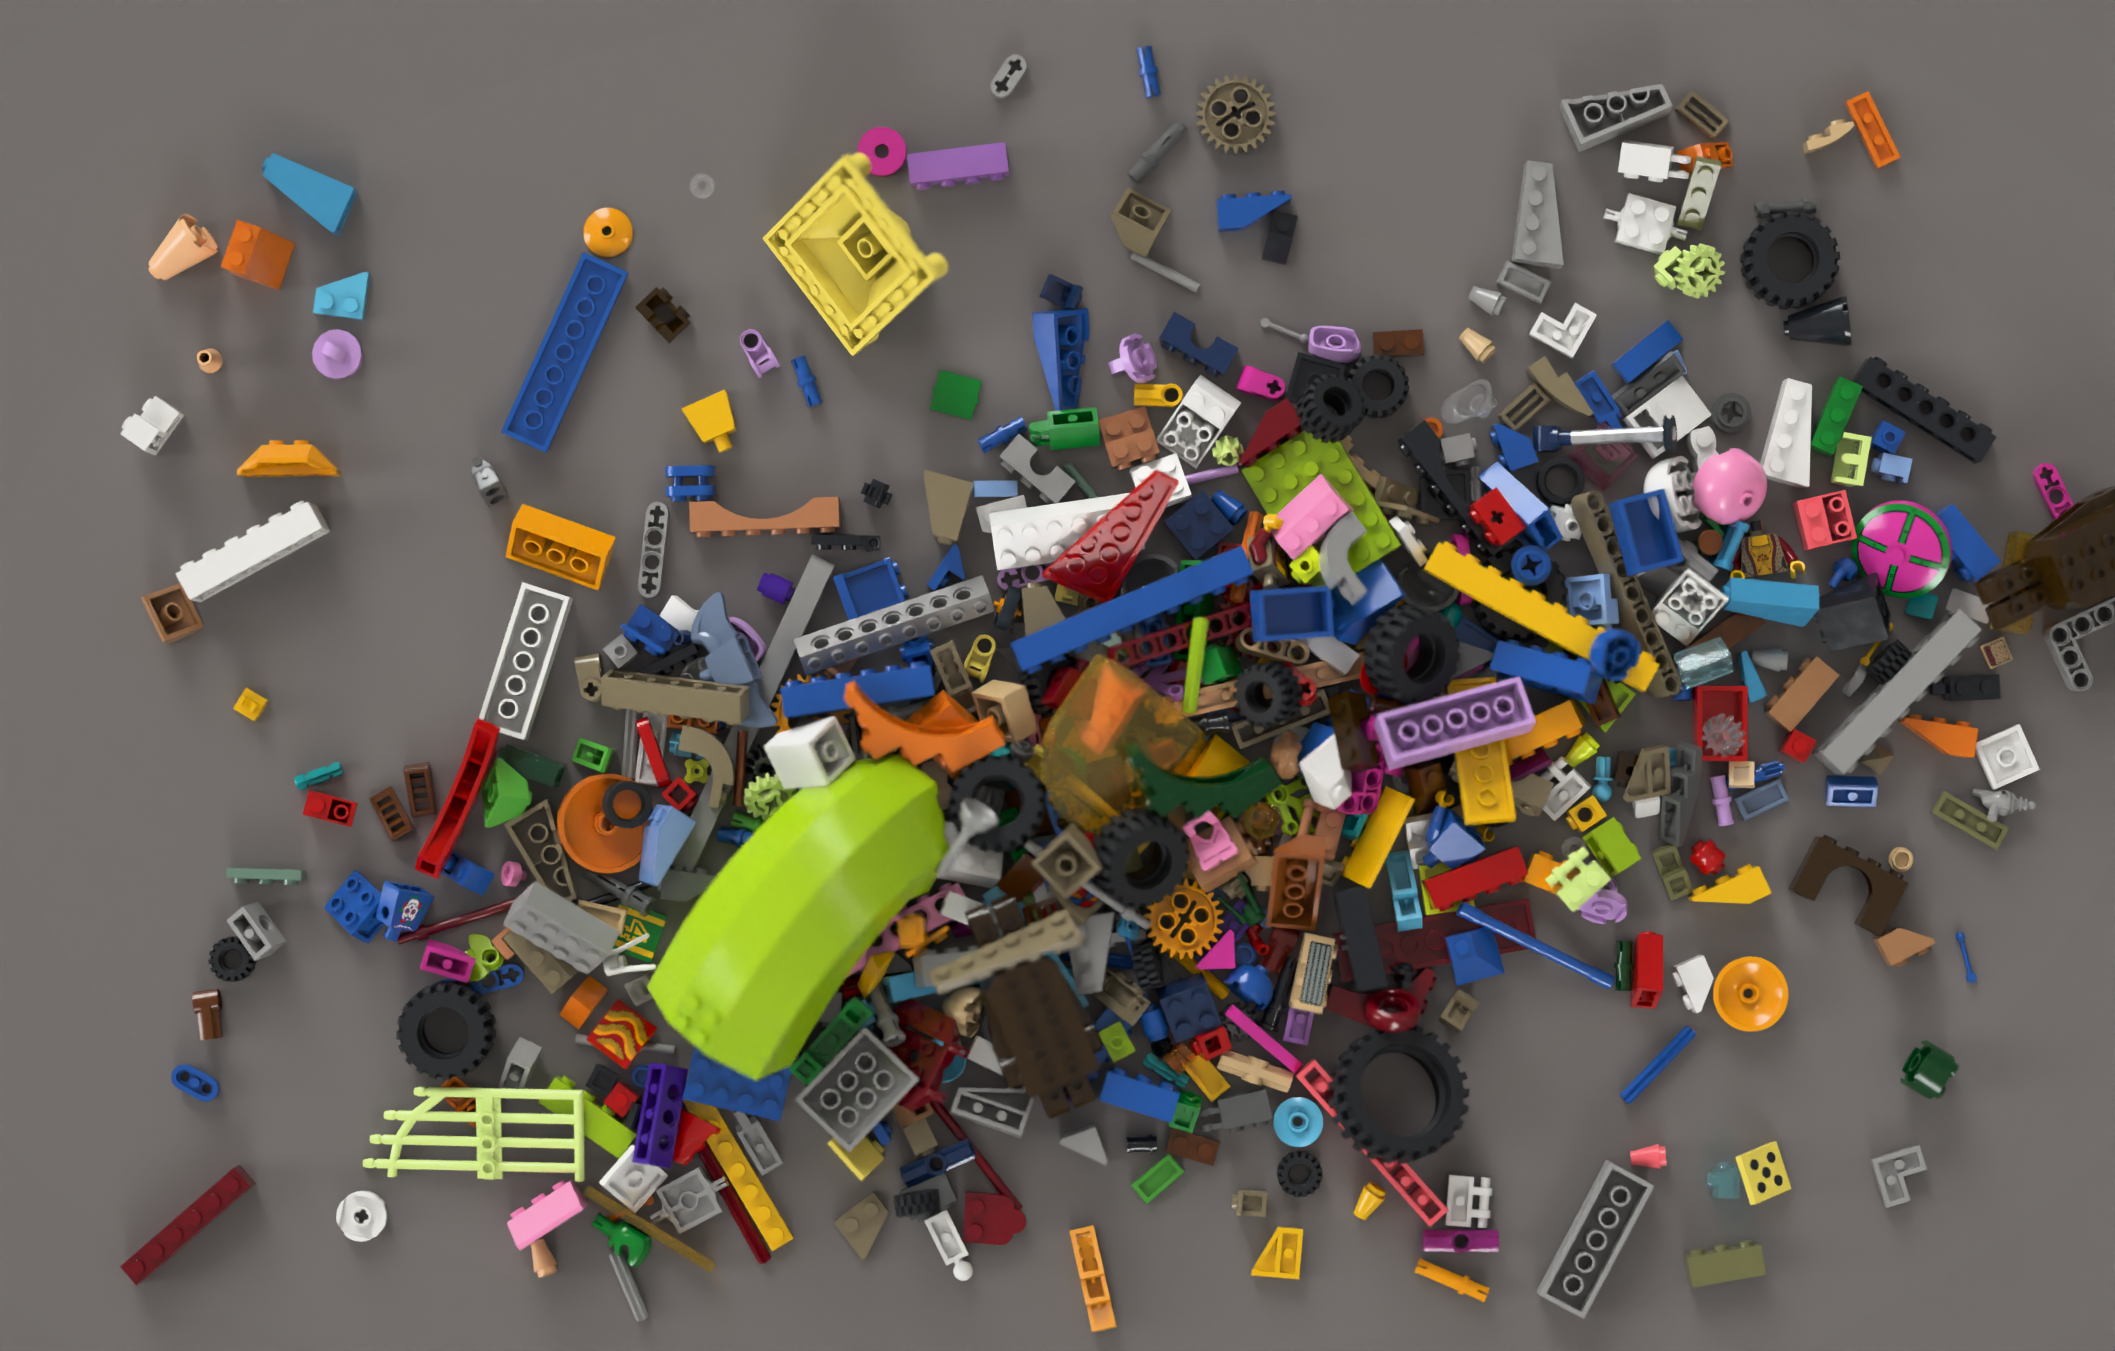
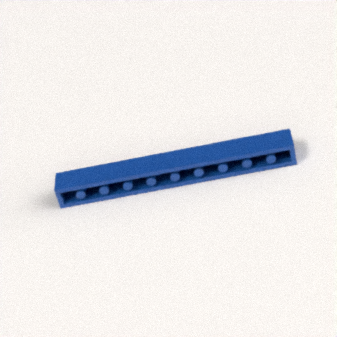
M1239 546L1011 642L1010 646L1021 672L1027 670L1031 674L1042 669V663L1051 661L1052 664L1066 659L1064 655L1066 653L1074 651L1076 655L1088 650L1087 644L1097 641L1098 645L1112 639L1111 634L1120 631L1121 635L1135 630L1134 625L1143 621V624L1147 625L1158 620L1156 615L1166 612L1167 616L1180 611V605L1189 602L1190 606L1203 601L1202 596L1208 593L1216 596L1227 591L1225 587L1227 585L1235 583L1237 587L1249 582L1248 577L1254 572L1243 547Z

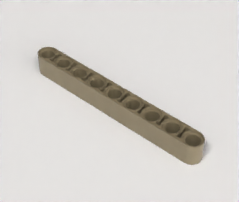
M1598 491L1575 495L1571 501L1572 511L1599 574H1610L1611 599L1618 600V614L1621 626L1624 631L1633 634L1635 640L1639 641L1640 654L1644 651L1656 658L1654 662L1659 664L1648 685L1651 695L1661 698L1678 694L1682 687L1681 679L1637 576L1627 575L1613 520L1603 496Z

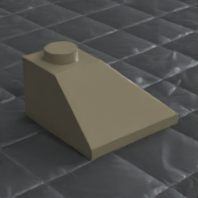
M1127 188L1110 217L1123 245L1133 252L1147 257L1171 210Z
M1073 823L1055 837L1031 862L1065 900L1102 868L1091 842Z

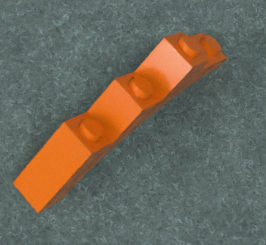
M855 680L846 684L844 698L850 708L854 707L859 714L857 715L858 722L865 729L862 731L861 745L866 754L871 753L875 760L899 747L906 761L910 759L913 766L938 754L943 766H949L953 773L1005 745V736L993 715L979 722L959 727L935 728L915 725L881 709L861 690Z

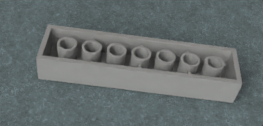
M1961 609L1949 611L1911 650L1912 655L1909 660L1886 682L1879 684L1813 755L1833 774H1845L1846 772L1850 774L1859 765L1857 760L1863 754L1867 756L1876 747L1874 742L1879 737L1884 738L1894 728L1891 724L1898 718L1901 720L1909 713L1911 709L1908 706L1915 700L1917 702L1920 701L1927 694V686L1932 682L1934 684L1937 683L1945 675L1943 670L1948 665L1953 666L1962 657L1960 652L1966 647L1970 648L1980 638L1977 634L1982 629Z

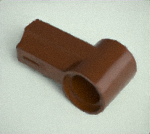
M213 989L193 992L192 1003L194 1012L198 1017L200 1040L222 1038L223 1032L220 1015L222 996L220 990Z

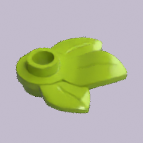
M480 934L469 935L471 949L464 953L475 958L469 981L475 982L484 979L490 971L500 968L503 964L504 956L496 947L492 946L488 937ZM495 956L496 959L489 963V958Z

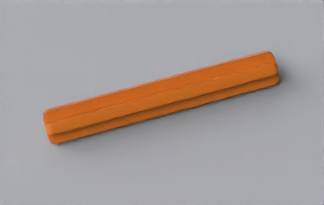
M1251 511L1249 513L1241 545L1249 563L1247 539L1257 535L1263 521V514L1258 511ZM1248 582L1237 587L1235 583H1232L1229 596L1230 601L1236 604L1244 601Z

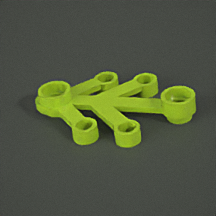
M1300 775L1295 778V781L1287 785L1281 784L1265 796L1268 804L1278 809L1283 821L1281 830L1286 836L1296 834L1299 829L1298 823L1292 819L1288 806L1294 808L1301 822L1304 811L1302 807L1304 799H1313L1311 793L1298 799L1290 795L1297 790L1308 789L1306 780L1305 786L1302 785V777ZM1313 812L1312 817L1317 819L1318 813ZM1310 823L1307 835L1311 833L1313 836L1314 827L1312 823ZM1288 824L1292 826L1291 832L1288 829Z

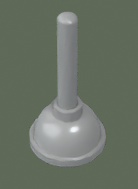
M965 799L962 802L960 816L963 823L962 831L936 869V873L939 876L946 874L970 836H974L975 833L985 832L997 825V816L984 804L973 799Z

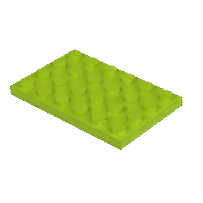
M1303 431L1260 458L1250 467L1241 470L1267 515H1277L1320 474H1323L1353 508L1354 515L1367 530L1358 542L1348 548L1347 560L1354 574L1402 546V543L1340 440L1337 443H1331V441L1324 443L1321 438L1316 440L1312 438L1313 434H1307ZM1324 539L1316 546L1319 550L1321 549ZM1322 574L1310 584L1314 587L1327 586Z

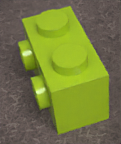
M1614 817L1582 837L1610 878L1642 859L1638 848L1634 843L1630 842L1625 834L1624 827Z

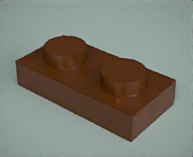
M1423 329L1373 332L1374 354H1379V356L1388 355L1390 357L1424 355Z
M1172 1128L1165 1152L1213 1166L1220 1141Z

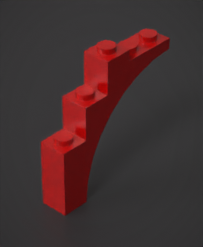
M477 718L451 790L426 842L418 854L415 870L435 879L439 878L462 838L465 823L478 802L481 786L495 761L497 754L495 749L501 728L493 723Z

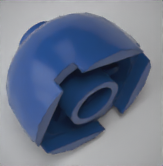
M1609 629L1601 632L1595 637L1589 651L1590 661L1594 670L1610 680L1619 681L1630 675L1627 673L1630 668H1635L1638 664L1640 657L1639 641L1635 640L1633 634L1620 629Z
M1249 964L1240 965L1234 968L1223 981L1224 984H1228L1227 988L1246 1004L1249 1002L1257 1004L1254 1009L1261 1012L1273 997L1274 987L1272 981L1268 978L1269 971L1259 964L1256 967Z

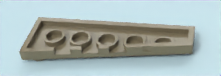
M1064 909L1039 922L1032 923L1024 929L1009 934L996 942L987 944L968 955H963L959 959L940 966L928 974L938 994L976 980L990 977L997 969L1010 970L1016 967V963L1030 959V962L1039 960V955L1052 950L1056 954L1082 945L1085 942L1068 911Z

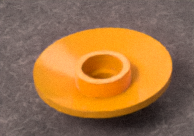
M603 208L589 216L584 225L583 235L587 246L592 252L602 257H615L622 254L631 244L633 228L630 220L623 212L614 208ZM606 227L612 229L611 234L608 236L603 234V229Z

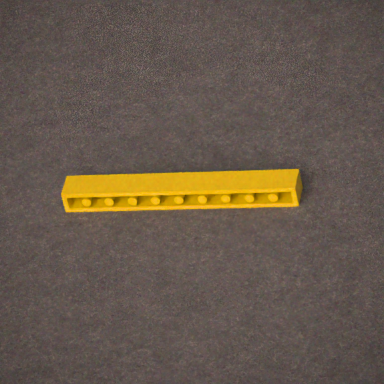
M1448 542L1436 545L1422 571L1575 656L1590 661L1589 651L1591 644L1596 636L1606 631L1601 627H1598L1597 630L1588 625L1590 621L1584 617L1576 615L1574 618L1566 613L1567 608L1558 603L1553 605L1544 601L1546 597L1534 590L1531 593L1522 589L1524 585L1513 578H1510L1508 581L1500 577L1502 572L1491 566H1488L1487 569L1479 565V559L1470 554H1466L1464 557L1457 553V547ZM1642 651L1637 666L1635 668L1631 667L1627 672L1630 675L1620 681L1640 692L1646 691L1659 667V664L1654 662L1656 658Z

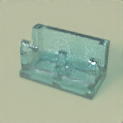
M1721 637L1674 654V659L1679 666L1677 667L1678 673L1686 689L1734 672L1731 654Z

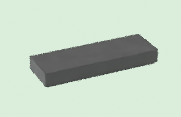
M1670 351L1611 397L1627 417L1683 375L1686 370L1675 354Z

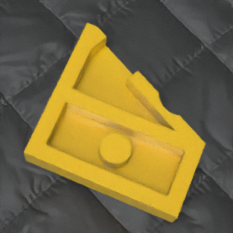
M1278 1226L1252 1268L1251 1275L1299 1279L1303 1228Z

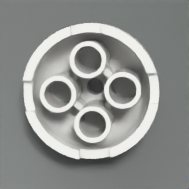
M1683 456L1665 459L1656 463L1649 470L1644 481V493L1664 488L1676 533L1697 529L1702 523L1699 519V510L1693 503V500H1695V488L1692 487L1696 472H1690L1687 466L1689 461ZM1679 492H1687V496H1677ZM1657 496L1649 498L1648 503L1653 514L1659 520V505Z

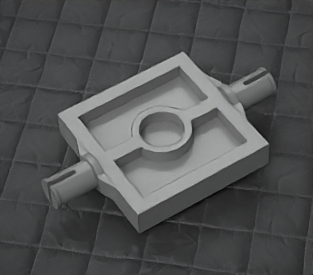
M701 1166L658 1188L656 1192L662 1202L663 1209L650 1215L651 1220L660 1216L652 1222L657 1224L668 1218L674 1224L678 1233L681 1234L719 1214L724 1209L717 1197V1191L729 1186L728 1181L724 1182L727 1180L726 1177L723 1176L711 1182L707 1179Z

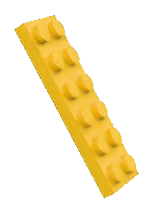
M1496 677L1452 680L1449 686L1445 687L1446 695L1496 683ZM1505 739L1455 752L1465 825L1515 821L1516 814Z

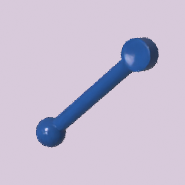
M1958 932L1956 940L1960 943L1967 969L1966 980L1973 983L1976 981L1977 976L1971 969L1964 943L1965 934Z

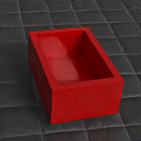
M1748 686L1693 687V745L1703 748L1702 761H1748Z

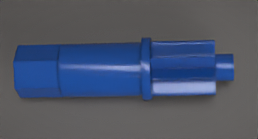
M1774 760L1754 767V783L1782 775L1781 770H1785L1784 763ZM1726 776L1725 779L1729 791L1737 789L1729 788V776Z

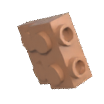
M1145 406L1098 420L1112 468L1117 467L1118 471L1132 467V462L1141 460L1142 464L1156 460L1155 455H1158L1160 452Z

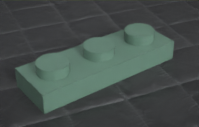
M227 868L226 878H234L233 883H249V879H258V884H273L274 880H283V885H298V880H306V870Z

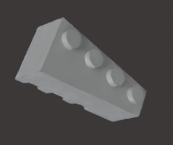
M1663 84L1634 88L1630 89V91H1614L1604 95H1589L1573 100L1564 99L1561 100L1559 109L1578 152H1581L1670 115L1673 105Z
M1528 160L1524 165L1512 263L1561 269L1564 266L1553 164Z

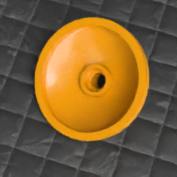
M1741 957L1728 963L1717 975L1713 986V1001L1720 1017L1730 1026L1742 1031H1761L1772 1026L1783 1015L1788 1003V986L1781 971L1771 962L1759 957ZM1749 988L1752 994L1749 998H1746L1743 993L1745 989Z

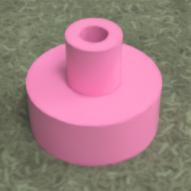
M505 862L501 871V881L504 886L516 887L520 880H526L527 872L522 871L520 863Z

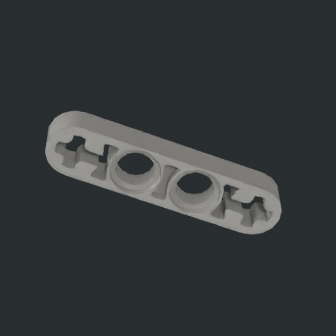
M661 502L651 503L646 510L638 590L646 598L658 596L662 587L669 509ZM658 506H660L661 511L665 512L664 516L659 517V524H664L663 529L656 526L649 527L650 522L655 524V516L651 515V512L655 511ZM652 531H659L662 535V540L657 545H652L648 541V536ZM651 555L657 556L659 559V566L653 570L648 569L645 564L646 559ZM645 571L650 574L658 573V578H652V584L656 586V590H652L651 594H647V590L643 589V585L648 584L649 576H644Z

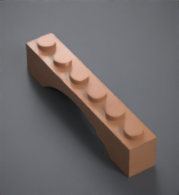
M815 497L792 513L769 519H754L736 515L724 509L715 501L689 502L690 532L696 533L697 538L711 537V533L721 532V537L736 536V532H746V536H759L761 531H771V535H785V530H795V534H810V529H820V533H835V528H841L839 497Z

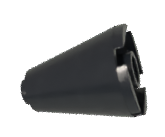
M1847 296L1788 315V320L1783 321L1784 335H1790V340L1841 346L1852 345Z

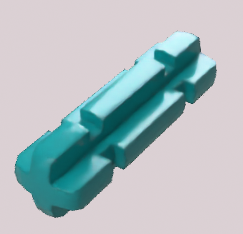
M340 762L329 764L330 767L323 766L309 771L307 775L301 774L294 778L298 790L308 788L310 784L314 786L331 779V776L336 778L343 775V768Z
M1152 1053L1146 1056L1143 1066L1150 1070L1153 1068L1156 1074L1170 1082L1173 1080L1174 1084L1182 1089L1187 1085L1190 1078L1187 1074L1177 1072V1068L1162 1059L1160 1061L1157 1060L1158 1057Z

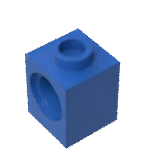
M1882 421L1877 424L1871 435L1870 447L1881 453L1895 454L1906 432L1886 421Z

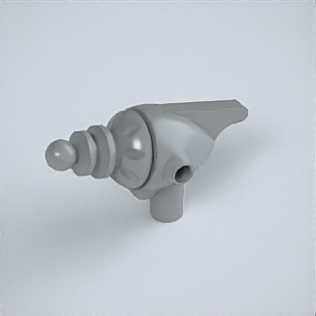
M1973 789L1972 795L1979 797L1982 804L1989 809L1987 819L1990 822H1995L1998 815L2012 814L2016 809L2020 812L2021 809L2026 811L2027 807L2031 810L2036 808L2035 802H2028L2026 798L2022 800V797L2017 799L2014 793L2007 790Z

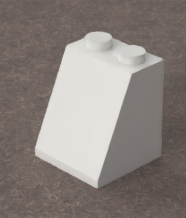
M836 716L780 732L764 746L784 789L829 786L856 759Z

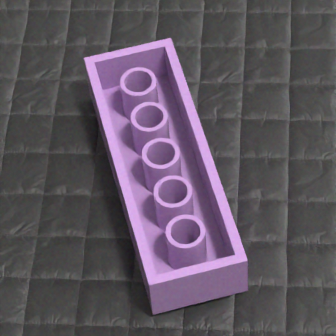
M1519 676L1377 714L1373 725L1388 769L1392 770L1529 733L1536 721Z

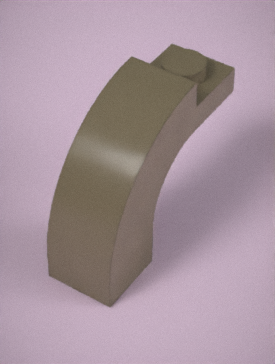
M683 725L678 750L696 753L708 761L713 771V785L709 807L720 808L721 804H726L728 789H724V785L733 786L735 783L733 759L726 746L716 736L703 729Z

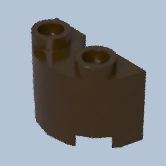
M656 287L635 308L670 344L691 324L688 321L690 315L681 305L676 308L670 302L673 297L664 287L660 290Z

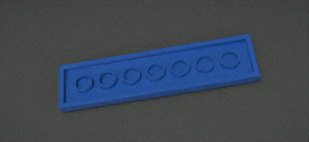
M584 252L582 253L501 433L540 451L548 452L629 275L628 272Z

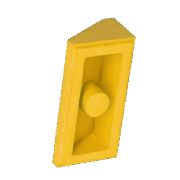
M893 951L871 955L857 984L864 998L881 983L894 956Z

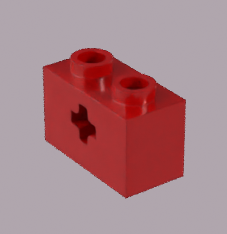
M1497 487L1469 506L1471 510L1469 512L1470 517L1477 525H1482L1486 531L1484 536L1491 545L1495 544L1499 547L1526 528ZM1496 514L1499 515L1497 522L1492 523L1490 519Z

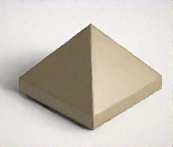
M1874 742L1876 747L1867 756L1864 755L1860 762L1881 776L1894 757V754Z

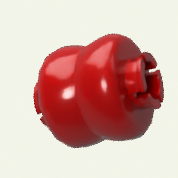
M1701 839L1691 847L1690 851L1693 853L1689 859L1692 864L1698 867L1703 875H1708L1711 872L1713 875H1716L1724 868L1725 864L1723 861L1726 858V854L1717 848L1713 840L1708 839L1703 842Z

